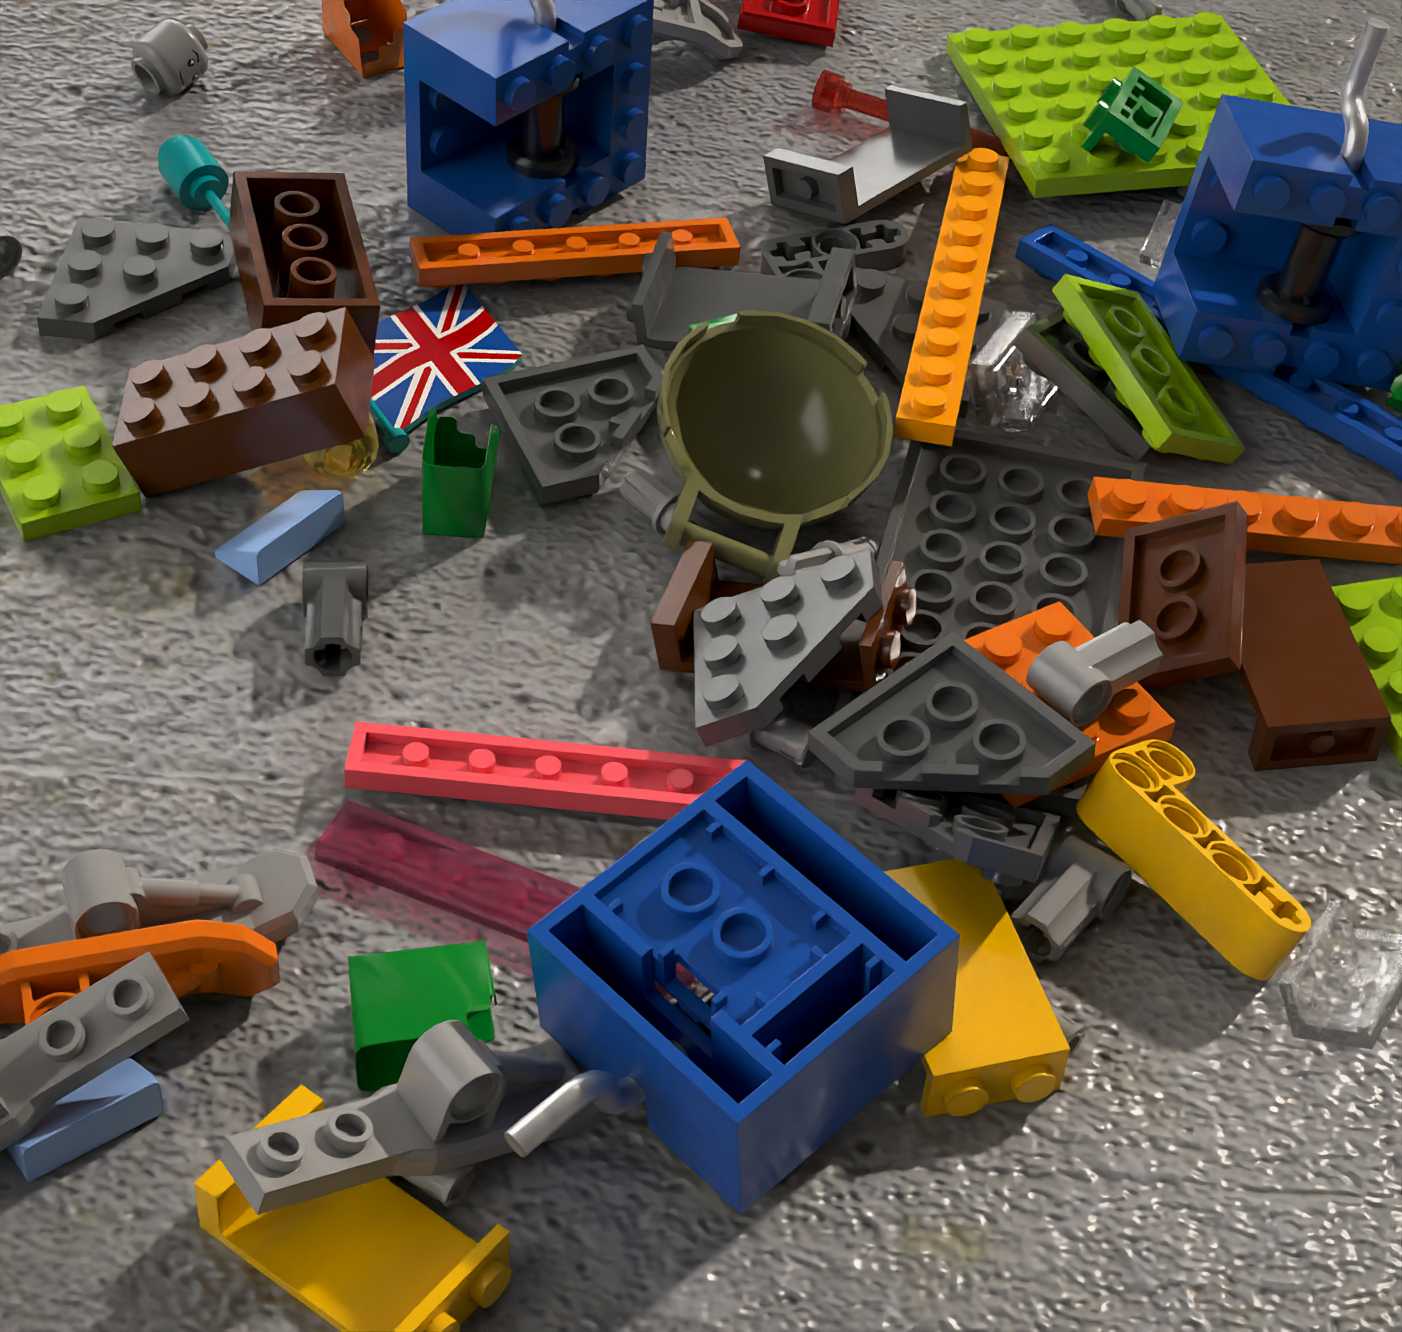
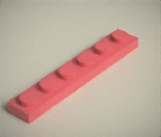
M356 721L344 768L346 788L670 820L746 760Z

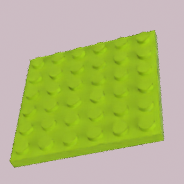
M1200 12L1195 14L1194 17L1183 18L1155 15L1150 17L1149 20L1140 21L1111 18L1103 23L1083 25L1067 21L1059 23L1054 27L1040 28L1030 25H1016L1011 30L997 31L971 28L964 33L947 35L946 53L1034 198L1188 186L1222 94L1291 106L1224 18L1211 12ZM1134 66L1183 101L1161 148L1149 163L1137 155H1131L1123 151L1116 144L1114 138L1107 133L1102 136L1090 153L1081 147L1090 131L1083 124L1097 105L1096 100L1113 77L1122 82Z

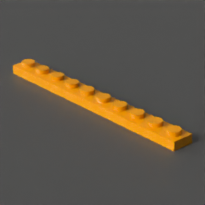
M975 148L956 161L896 414L893 437L952 447L1010 157L998 155L993 150Z

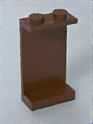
M688 541L650 622L659 668L661 670L695 673V609L704 607L717 598L733 597L764 586V584L719 580L713 544L710 542ZM891 561L881 587L883 606L868 622L856 619L838 637L842 649L810 682L798 679L794 683L795 685L866 692L884 679L887 668L895 669L900 655V634L904 625H912L916 612V591L914 588L907 587L904 561Z
M1319 559L1245 564L1241 666L1239 674L1258 717L1247 752L1254 770L1263 771L1377 761L1391 715Z

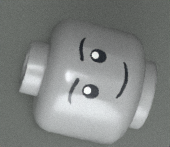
M173 19L163 20L135 42L132 48L134 59L131 62L132 71L138 81L149 92L153 94L162 92L167 95L177 96L206 72L208 68V60L205 50L208 48L206 39L191 24L184 26Z

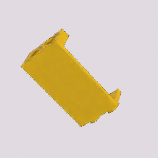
M957 858L883 871L960 934L952 1032L921 1058L926 1071L920 1103L924 1117L945 1113L958 1117L967 1116L988 1104L1012 1099L1025 1103L1035 1102L1045 1098L1052 1091L1060 1090L1070 1047L994 882L981 876L982 868L966 864Z
M301 1084L253 1129L324 1110V1100ZM220 1159L194 1182L199 1226L340 1332H459L460 1325L479 1305L482 1308H487L501 1296L511 1278L509 1230L497 1223L477 1243L386 1177L260 1215L256 1214Z

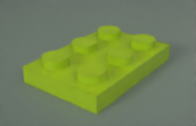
M85 385L57 390L47 395L11 404H0V492L24 542L142 510L140 492L132 476L113 449V439Z

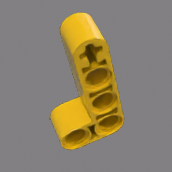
M1148 739L1111 753L1076 803V811L1079 818L1235 968L1254 979L1262 981L1271 979L1311 928V919L1307 911L1182 794L1195 776V767L1192 761L1182 751L1165 741Z

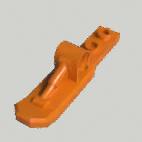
M195 919L12 950L0 955V1024L25 1023L26 1026L148 951L158 963L178 999L183 996L210 992L250 997L280 983L276 945L243 924Z

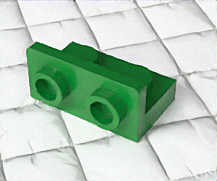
M1134 66L1122 82L1113 77L1096 100L1097 105L1083 124L1090 131L1081 147L1090 153L1102 136L1107 133L1114 138L1116 144L1123 151L1131 155H1137L1149 163L1161 148L1183 101Z

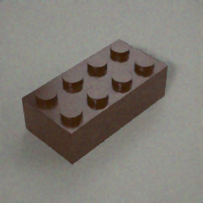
M233 171L229 230L251 331L259 328L271 329L298 321L311 313H326L346 307L374 357L380 303L345 174Z
M344 307L326 313H311L298 321L271 329L259 328L243 337L215 345L203 344L190 352L163 360L152 359L145 361L137 367L129 369L112 447L144 496L148 498L366 438L375 359L347 308Z

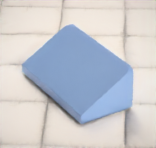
M301 490L215 550V558L260 586L345 524L344 495L337 490Z
M128 1057L58 1100L30 1134L6 1149L27 1181L31 1182L164 1113L161 1086L152 1073Z

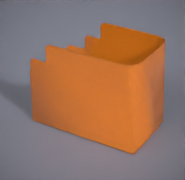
M322 0L323 32L363 78L404 67L403 22L407 21V12L401 0ZM351 27L367 29L371 32L372 39L366 44L359 45V39ZM379 51V58L377 60L367 62L364 67L362 66L361 56L363 54Z

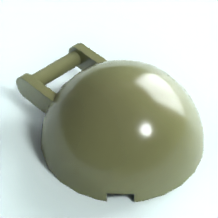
M746 310L738 311L733 322L720 324L707 329L709 325L706 321L698 325L676 345L665 364L657 404L659 433L672 469L683 483L661 545L676 551L678 545L686 547L688 541L710 542L713 544L716 560L762 577L761 584L765 585L772 579L781 577L777 573L780 561L789 559L799 528L822 522L848 509L878 478L890 455L893 423L886 393L881 394L878 399L872 385L862 372L868 363L840 337L806 319L781 312ZM696 498L711 511L734 523L760 530H779L771 554L688 522Z

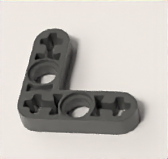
M874 220L777 237L763 245L760 273L821 280L830 255L825 252H831L832 247L854 249L855 267L878 271L895 269L905 262L909 234L907 229L899 223L889 220ZM849 315L842 336V340L846 343L849 339L851 315Z

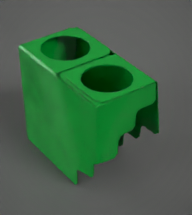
M430 405L422 452V533L424 535L473 539L484 538L497 464L501 425L499 426V431L497 426H495L493 434V426L491 424L487 448H479L475 445V436L473 434L461 433L457 429V419L454 417H437L436 408H434L431 415ZM456 466H471L476 469L459 468Z
M485 941L348 956L356 1078L358 1088L361 1091H378L382 1087L398 1083L413 1044L424 1032L444 1021L458 1020L463 1022L476 1040L481 1039L486 1043L495 1038L491 1012L493 995L495 1005L497 1000Z

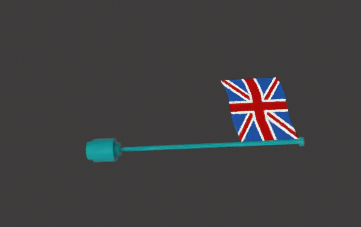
M183 134L167 139L158 152V169L161 176L185 207L191 210H205L212 207L229 229L230 212L221 202L229 185L228 175L199 139ZM465 284L446 288L434 297L378 322L369 415L385 434L383 442L391 453H400L408 447L410 442L406 433L428 418L430 405L432 415L434 408L438 411L483 389V378L511 372L522 361L523 354Z

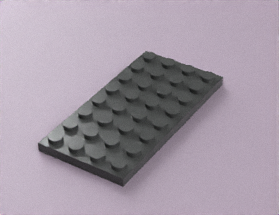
M955 429L952 447L910 440L876 563L879 567L882 587L891 561H904L907 587L914 588L916 591V612L912 625H904L900 634V655L895 669L887 668L884 679L952 632L965 640L1059 601L1094 637L1116 627L1119 611L1124 538L1097 536L1095 534L1087 493L1093 477L1143 481L1145 466ZM840 690L834 713L865 692ZM1088 776L1022 805L1079 818L1076 811V803L1086 790ZM978 793L1007 801L1000 793Z

